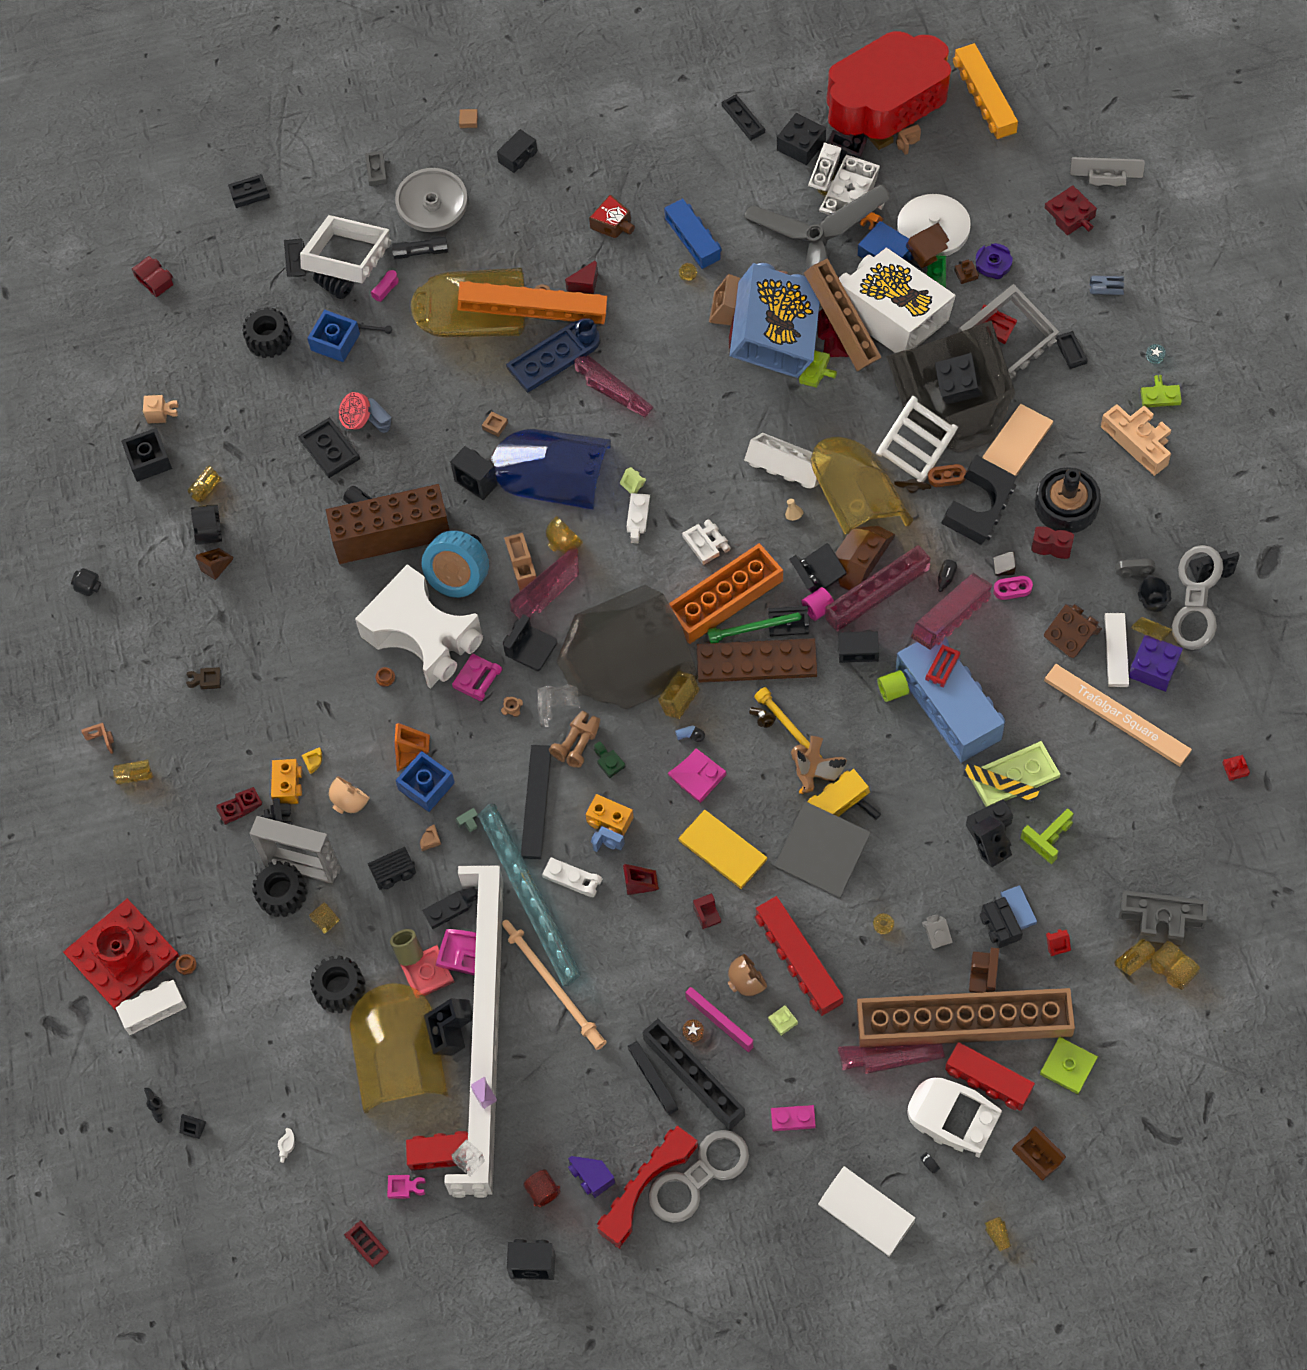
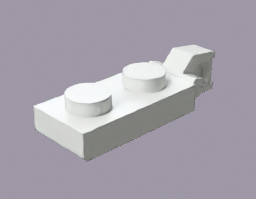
M631 493L626 526L627 532L631 533V543L639 544L640 533L644 534L646 532L650 495Z

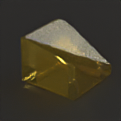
M325 902L309 914L311 921L324 934L340 921Z

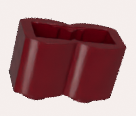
M148 256L134 266L132 271L135 278L157 298L173 286V276L167 269L161 268L162 266L156 258L152 259Z
M1044 526L1036 527L1031 551L1040 555L1051 554L1056 558L1068 559L1071 554L1074 534L1065 530L1054 531Z

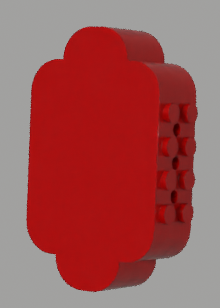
M894 31L883 35L832 65L828 74L826 102L829 106L828 122L830 126L839 133L848 136L850 134L855 136L864 133L874 139H885L900 132L920 118L927 116L935 109L940 108L947 101L951 66L947 62L948 46L932 35L913 37L905 32Z

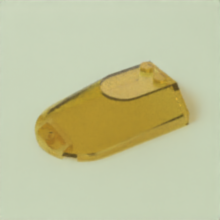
M522 268L440 273L430 277L428 282L422 287L419 286L411 301V312L416 324L422 330L434 336H520L524 332L525 317L457 310L460 281L525 287Z
M843 437L826 438L815 446L811 455L812 470L844 534H849L854 528L870 519L900 515L905 526L911 525L914 519L881 462L871 450L854 440Z
M391 983L378 986L361 997L353 1009L350 1019V1033L364 1113H368L371 1108L382 1102L424 1093L448 1095L441 1055H434L432 1052L424 1018L425 1014L432 1011L431 1006L423 994L408 985Z

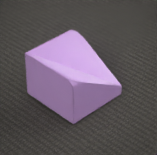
M485 1077L471 1084L472 1091L482 1108L485 1109L497 1101Z

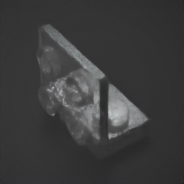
M565 685L556 688L552 686L537 688L538 714L541 727H549V719H552V709L580 707L578 687Z

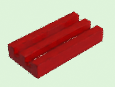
M942 644L925 680H931L934 684L938 683L944 688L961 652ZM944 651H947L948 653L944 661L942 662L936 676H933L932 674L935 671ZM954 654V657L944 677L940 679V676L943 673L951 655Z

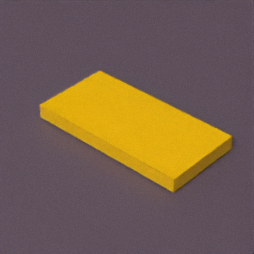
M706 810L678 838L679 842L740 889L746 885L767 861V857Z

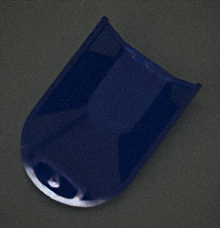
M538 429L515 432L506 437L493 453L492 462L495 465L497 482L505 491L516 496L594 509L597 479L606 448H611V440Z

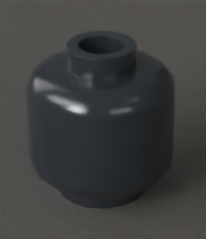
M82 568L79 571H75L71 585H73L75 592L91 596L94 592L97 593L99 591L101 582L97 573Z

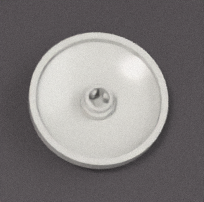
M926 194L912 199L902 208L898 216L897 231L910 238L939 223L947 234L949 242L946 243L948 249L935 256H948L957 252L966 243L970 234L971 223L968 212L955 199L941 194Z

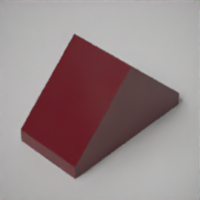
M591 262L566 278V290L573 293L594 294L598 277L597 262Z
M629 864L623 865L627 895L659 889L656 870Z

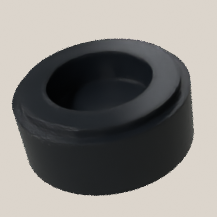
M927 1152L920 1156L921 1161L932 1174H935L940 1169Z

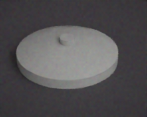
M425 168L411 173L400 183L396 191L395 203L400 218L408 226L419 231L436 232L453 226L462 218L467 208L468 198L465 185L458 176L440 168Z

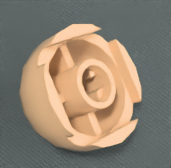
M339 776L334 779L329 788V798L334 804L332 808L341 814L344 811L347 813H357L368 803L369 797L363 791L353 787L350 782Z

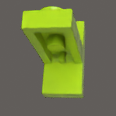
M1067 808L1041 835L1027 825L1022 830L1021 839L1052 865L1057 860L1059 852L1052 845L1058 840L1059 834L1063 830L1066 832L1072 826L1074 813Z

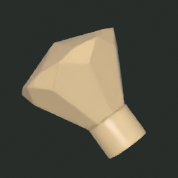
M794 499L787 500L786 519L793 521L801 518L804 514L803 510L795 504Z

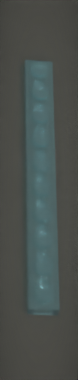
M488 804L478 814V817L562 985L569 986L581 973L496 805Z

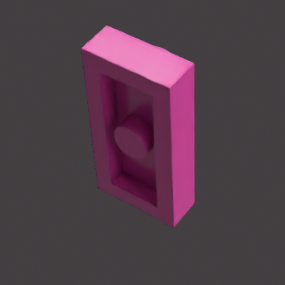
M814 1105L771 1108L772 1131L815 1128Z

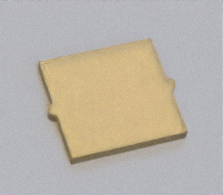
M1143 617L1131 627L1133 630L1160 641L1172 631L1168 627Z

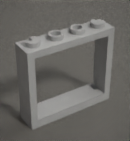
M1013 284L961 326L956 336L1003 383L1006 380H1012L1020 368L1024 370L1031 363L1030 360L1033 357L1037 359L1044 352L1043 349L1048 346L1050 348L1057 342L1056 337L1059 331ZM1011 300L1046 338L1005 371L970 333Z
M256 816L250 836L264 866L268 867L270 862L275 865L276 861H281L282 864L286 861L291 866L294 865L302 876L333 884L337 874H340L341 866L326 833ZM276 843L317 853L318 858L278 848Z

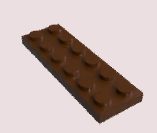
M815 638L697 644L698 683L817 677Z

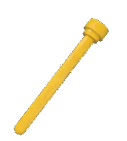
M766 687L760 689L754 696L758 703L766 705L795 739L809 749L810 742L773 702L771 692Z

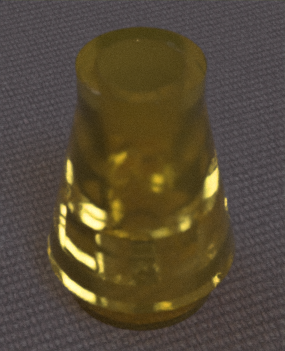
M1001 1217L984 1223L986 1226L985 1231L995 1243L999 1252L1011 1247L1005 1221H1002Z

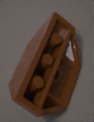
M880 526L852 528L835 553L847 572L845 576L838 580L839 586L857 595L895 537V534Z

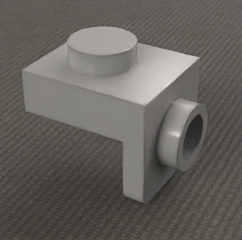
M932 915L926 918L927 921L922 922L923 927L926 928L932 949L953 943L945 918L939 915Z

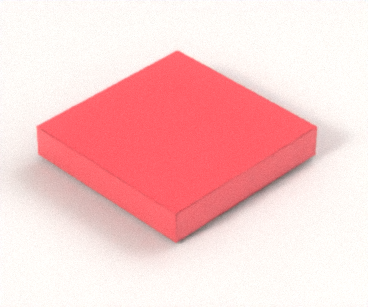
M438 945L423 951V957L415 964L401 965L416 1000L454 983L449 969L436 966L439 954Z

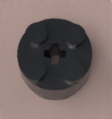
M218 504L191 507L195 544L202 545L222 542Z

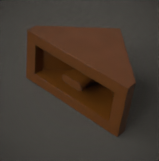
M217 548L197 554L195 558L201 572L216 580L232 562L234 557Z

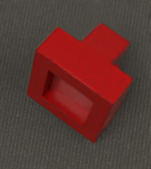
M1243 755L1223 760V766L1229 781L1249 776L1250 771Z
M1059 929L1056 933L1046 934L1048 952L1051 956L1071 951L1070 937L1067 930L1062 931Z

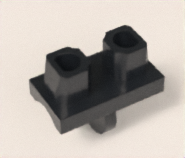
M273 798V805L270 806V810L265 809L264 815L260 816L293 825L292 821H282V817H290L291 806L289 803H280L279 798Z

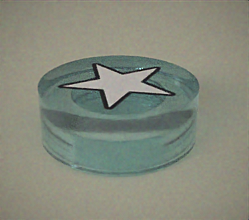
M1159 344L1150 345L1147 348L1146 358L1151 363H1160L1164 360L1166 351Z

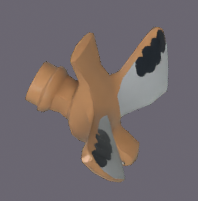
M811 736L809 749L804 745H797L791 751L792 759L796 763L797 775L803 784L799 790L800 794L810 793L814 790V777L835 781L846 765L847 760L843 757L827 759L820 757V747L823 741L821 737Z

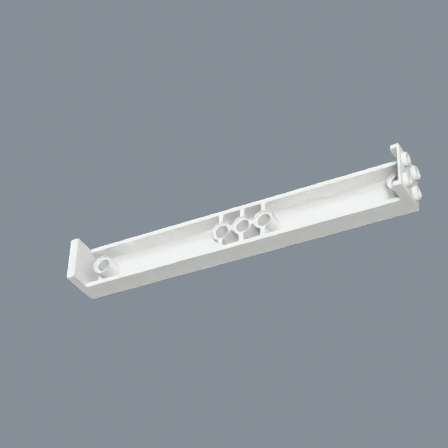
M458 866V875L462 889H471L473 887L478 889L467 1174L445 1175V1185L449 1195L453 1197L463 1198L465 1195H474V1197L484 1198L487 1195L493 1194L496 1102L485 1109L482 1108L472 1091L471 1084L485 1077L487 1084L496 1097L504 881L500 866Z

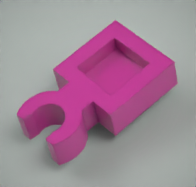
M388 1175V1199L410 1198V1192H414L419 1196L425 1195L424 1189H417L418 1184L426 1183L425 1178L418 1177L411 1181L410 1175Z

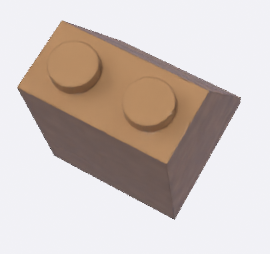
M728 274L714 291L709 318L710 323L732 324L735 314L738 282L741 278Z

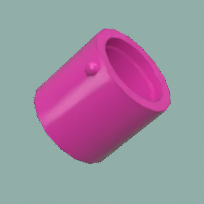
M823 587L801 600L802 606H808V616L814 621L835 608L833 598Z

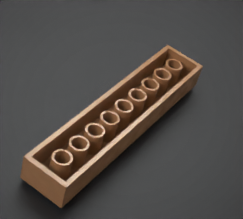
M1070 988L857 999L860 1048L1072 1037L1075 1030Z

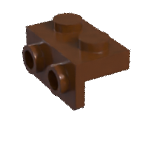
M1036 1126L1011 1149L1042 1181L1056 1171L1066 1158L1061 1150Z

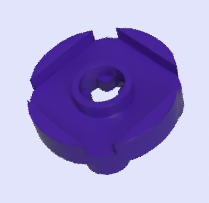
M997 243L981 247L976 254V270L984 276L1001 279L1012 267L1013 258L1010 255L1009 249ZM996 258L997 263H992L990 260Z

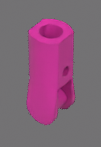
M388 271L371 291V295L375 300L381 302L391 289L399 283L396 271Z

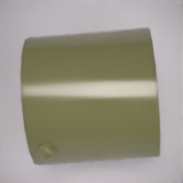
M404 929L391 937L390 944L399 964L404 966L412 965L423 957V950L413 930Z

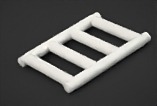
M912 396L879 446L876 455L880 457L883 455L916 478L918 482H924L928 477L929 471L935 466L954 436L958 426L950 425L918 403V399ZM912 409H915L947 431L941 441L907 418ZM903 424L937 447L932 456H929L897 434ZM892 440L927 463L922 472H919L887 450Z

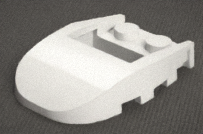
M930 1078L922 1082L915 1090L909 1102L907 1113L911 1124L923 1134L926 1133L931 1136L935 1142L954 1147L955 1150L961 1152L965 1149L976 1153V1157H980L1002 1110L971 1088L943 1078ZM960 1093L981 1104L963 1140L942 1129Z

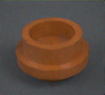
M387 667L380 668L375 676L376 682L383 687L390 686L395 681L394 671Z
M189 954L181 955L176 961V969L183 975L191 974L197 966L195 958Z

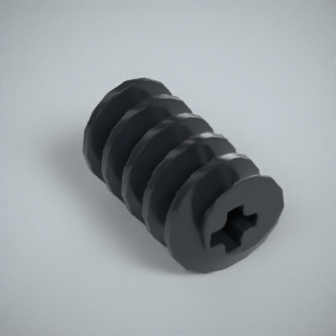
M316 272L313 274V281L338 299H344L354 287L353 281Z

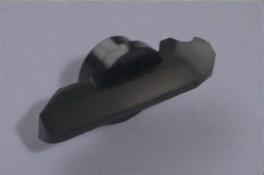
M144 1088L147 1097L146 1105L152 1111L155 1121L160 1123L163 1121L162 1112H160L162 1100L154 1096L150 1088Z

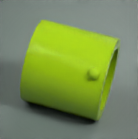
M901 670L877 678L878 687L885 702L909 694L908 683Z

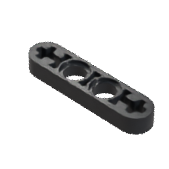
M638 1041L628 1045L630 1054L666 1113L671 1115L678 1111L675 1101Z

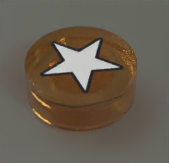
M692 1019L683 1025V1036L686 1040L696 1042L703 1037L704 1028L700 1021Z

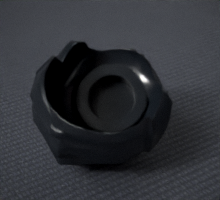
M1148 575L1139 587V602H1142L1144 608L1149 611H1162L1172 599L1170 585L1161 578Z

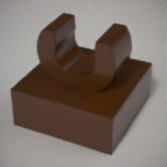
M969 259L955 266L954 271L961 284L978 279L979 274L973 262L969 261Z

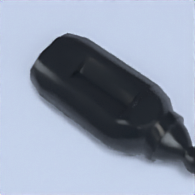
M946 559L942 564L938 574L939 592H943V589L953 580L957 569V563L953 560Z

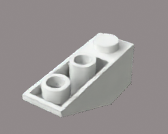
M824 143L808 186L826 191L839 162L840 147Z

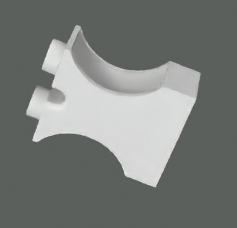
M408 564L355 618L361 638L376 649L398 647L416 654L424 663L423 671L427 686L430 689L439 679L445 682L454 674L457 662L451 659L450 651H454L459 655H462L464 652L471 654L480 646L483 640L478 615L474 613L465 616H455L435 608L429 601L425 577Z

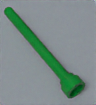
M793 613L723 630L714 627L708 629L710 643H719L724 637L798 621L802 616L800 613Z

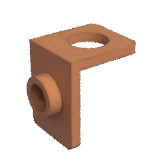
M103 723L81 730L86 740L103 735L109 752L111 754L114 753L111 745L114 742L112 733L107 731ZM98 730L94 734H88L91 731Z

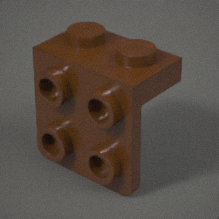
M1065 604L1045 631L1044 637L1069 657L1075 658L1093 634L1098 635L1103 628L1098 625L1100 622L1097 619L1084 615V610L1078 605Z

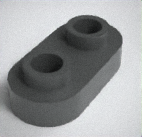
M1152 559L1119 561L1115 564L1116 574L1122 578L1137 575L1147 577L1155 571V563Z

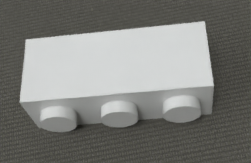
M174 980L162 982L153 990L142 992L132 1000L123 1001L120 1006L116 1007V1010L125 1030L129 1035H132L187 1008L176 983Z

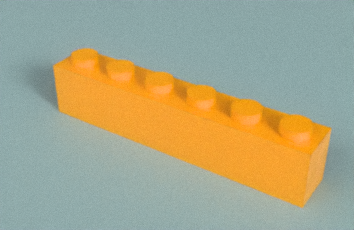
M973 43L955 49L954 66L959 69L961 79L967 84L968 92L974 96L975 104L977 107H980L983 119L987 120L990 132L994 133L996 139L1017 133L1018 120L976 44Z

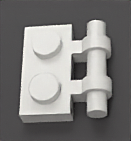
M710 519L704 522L706 528L702 529L697 524L682 533V537L703 565L720 556L718 548H722L725 553L731 549L726 537L719 533V528ZM708 536H713L715 541L712 542Z

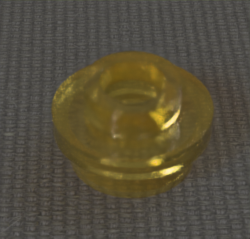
M685 263L679 269V276L686 281L693 280L697 276V269L693 264Z
M879 914L874 918L873 927L878 933L887 934L892 931L894 920L888 914ZM884 920L888 924L883 926L880 924V922Z

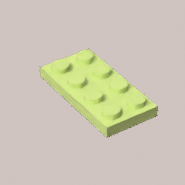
M1042 741L981 767L1035 788L1060 778V773ZM971 779L986 807L992 804L995 805L996 802L1002 799L1007 801L1016 797V795Z

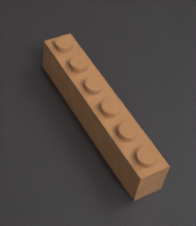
M828 258L805 271L804 275L856 370L859 371L882 358Z

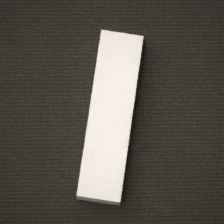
M1105 613L1108 687H1128L1125 613Z

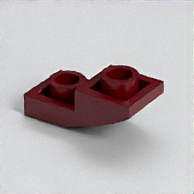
M252 787L236 793L234 799L216 805V809L224 825L254 811L262 805V801L255 788Z

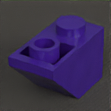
M575 1156L568 1158L570 1164L568 1167L569 1171L575 1178L578 1176L583 1183L580 1185L587 1195L591 1193L596 1198L615 1184L614 1176L602 1160Z

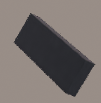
M737 94L721 102L722 107L750 141L765 133V128Z

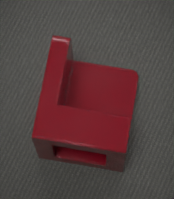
M712 893L693 900V908L702 929L721 923Z

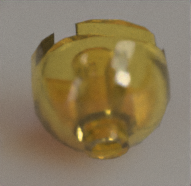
M557 516L550 521L546 528V538L549 541L547 545L554 552L558 550L561 553L569 554L577 550L583 543Z

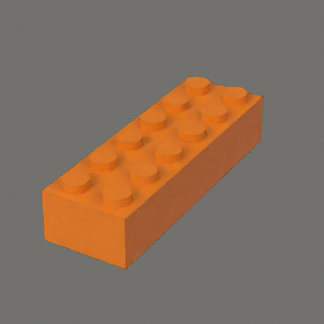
M758 543L665 606L666 617L684 639L691 644L706 634L708 629L718 626L783 582V569L763 546Z

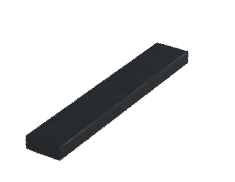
M531 745L521 859L542 858L551 761L549 745Z

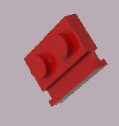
M997 311L978 326L975 331L1006 344L1017 320Z

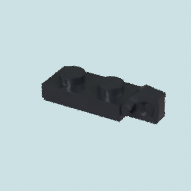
M475 887L466 891L462 889L423 909V914L431 928L435 929L468 911V908L472 906L471 902L478 899V892Z

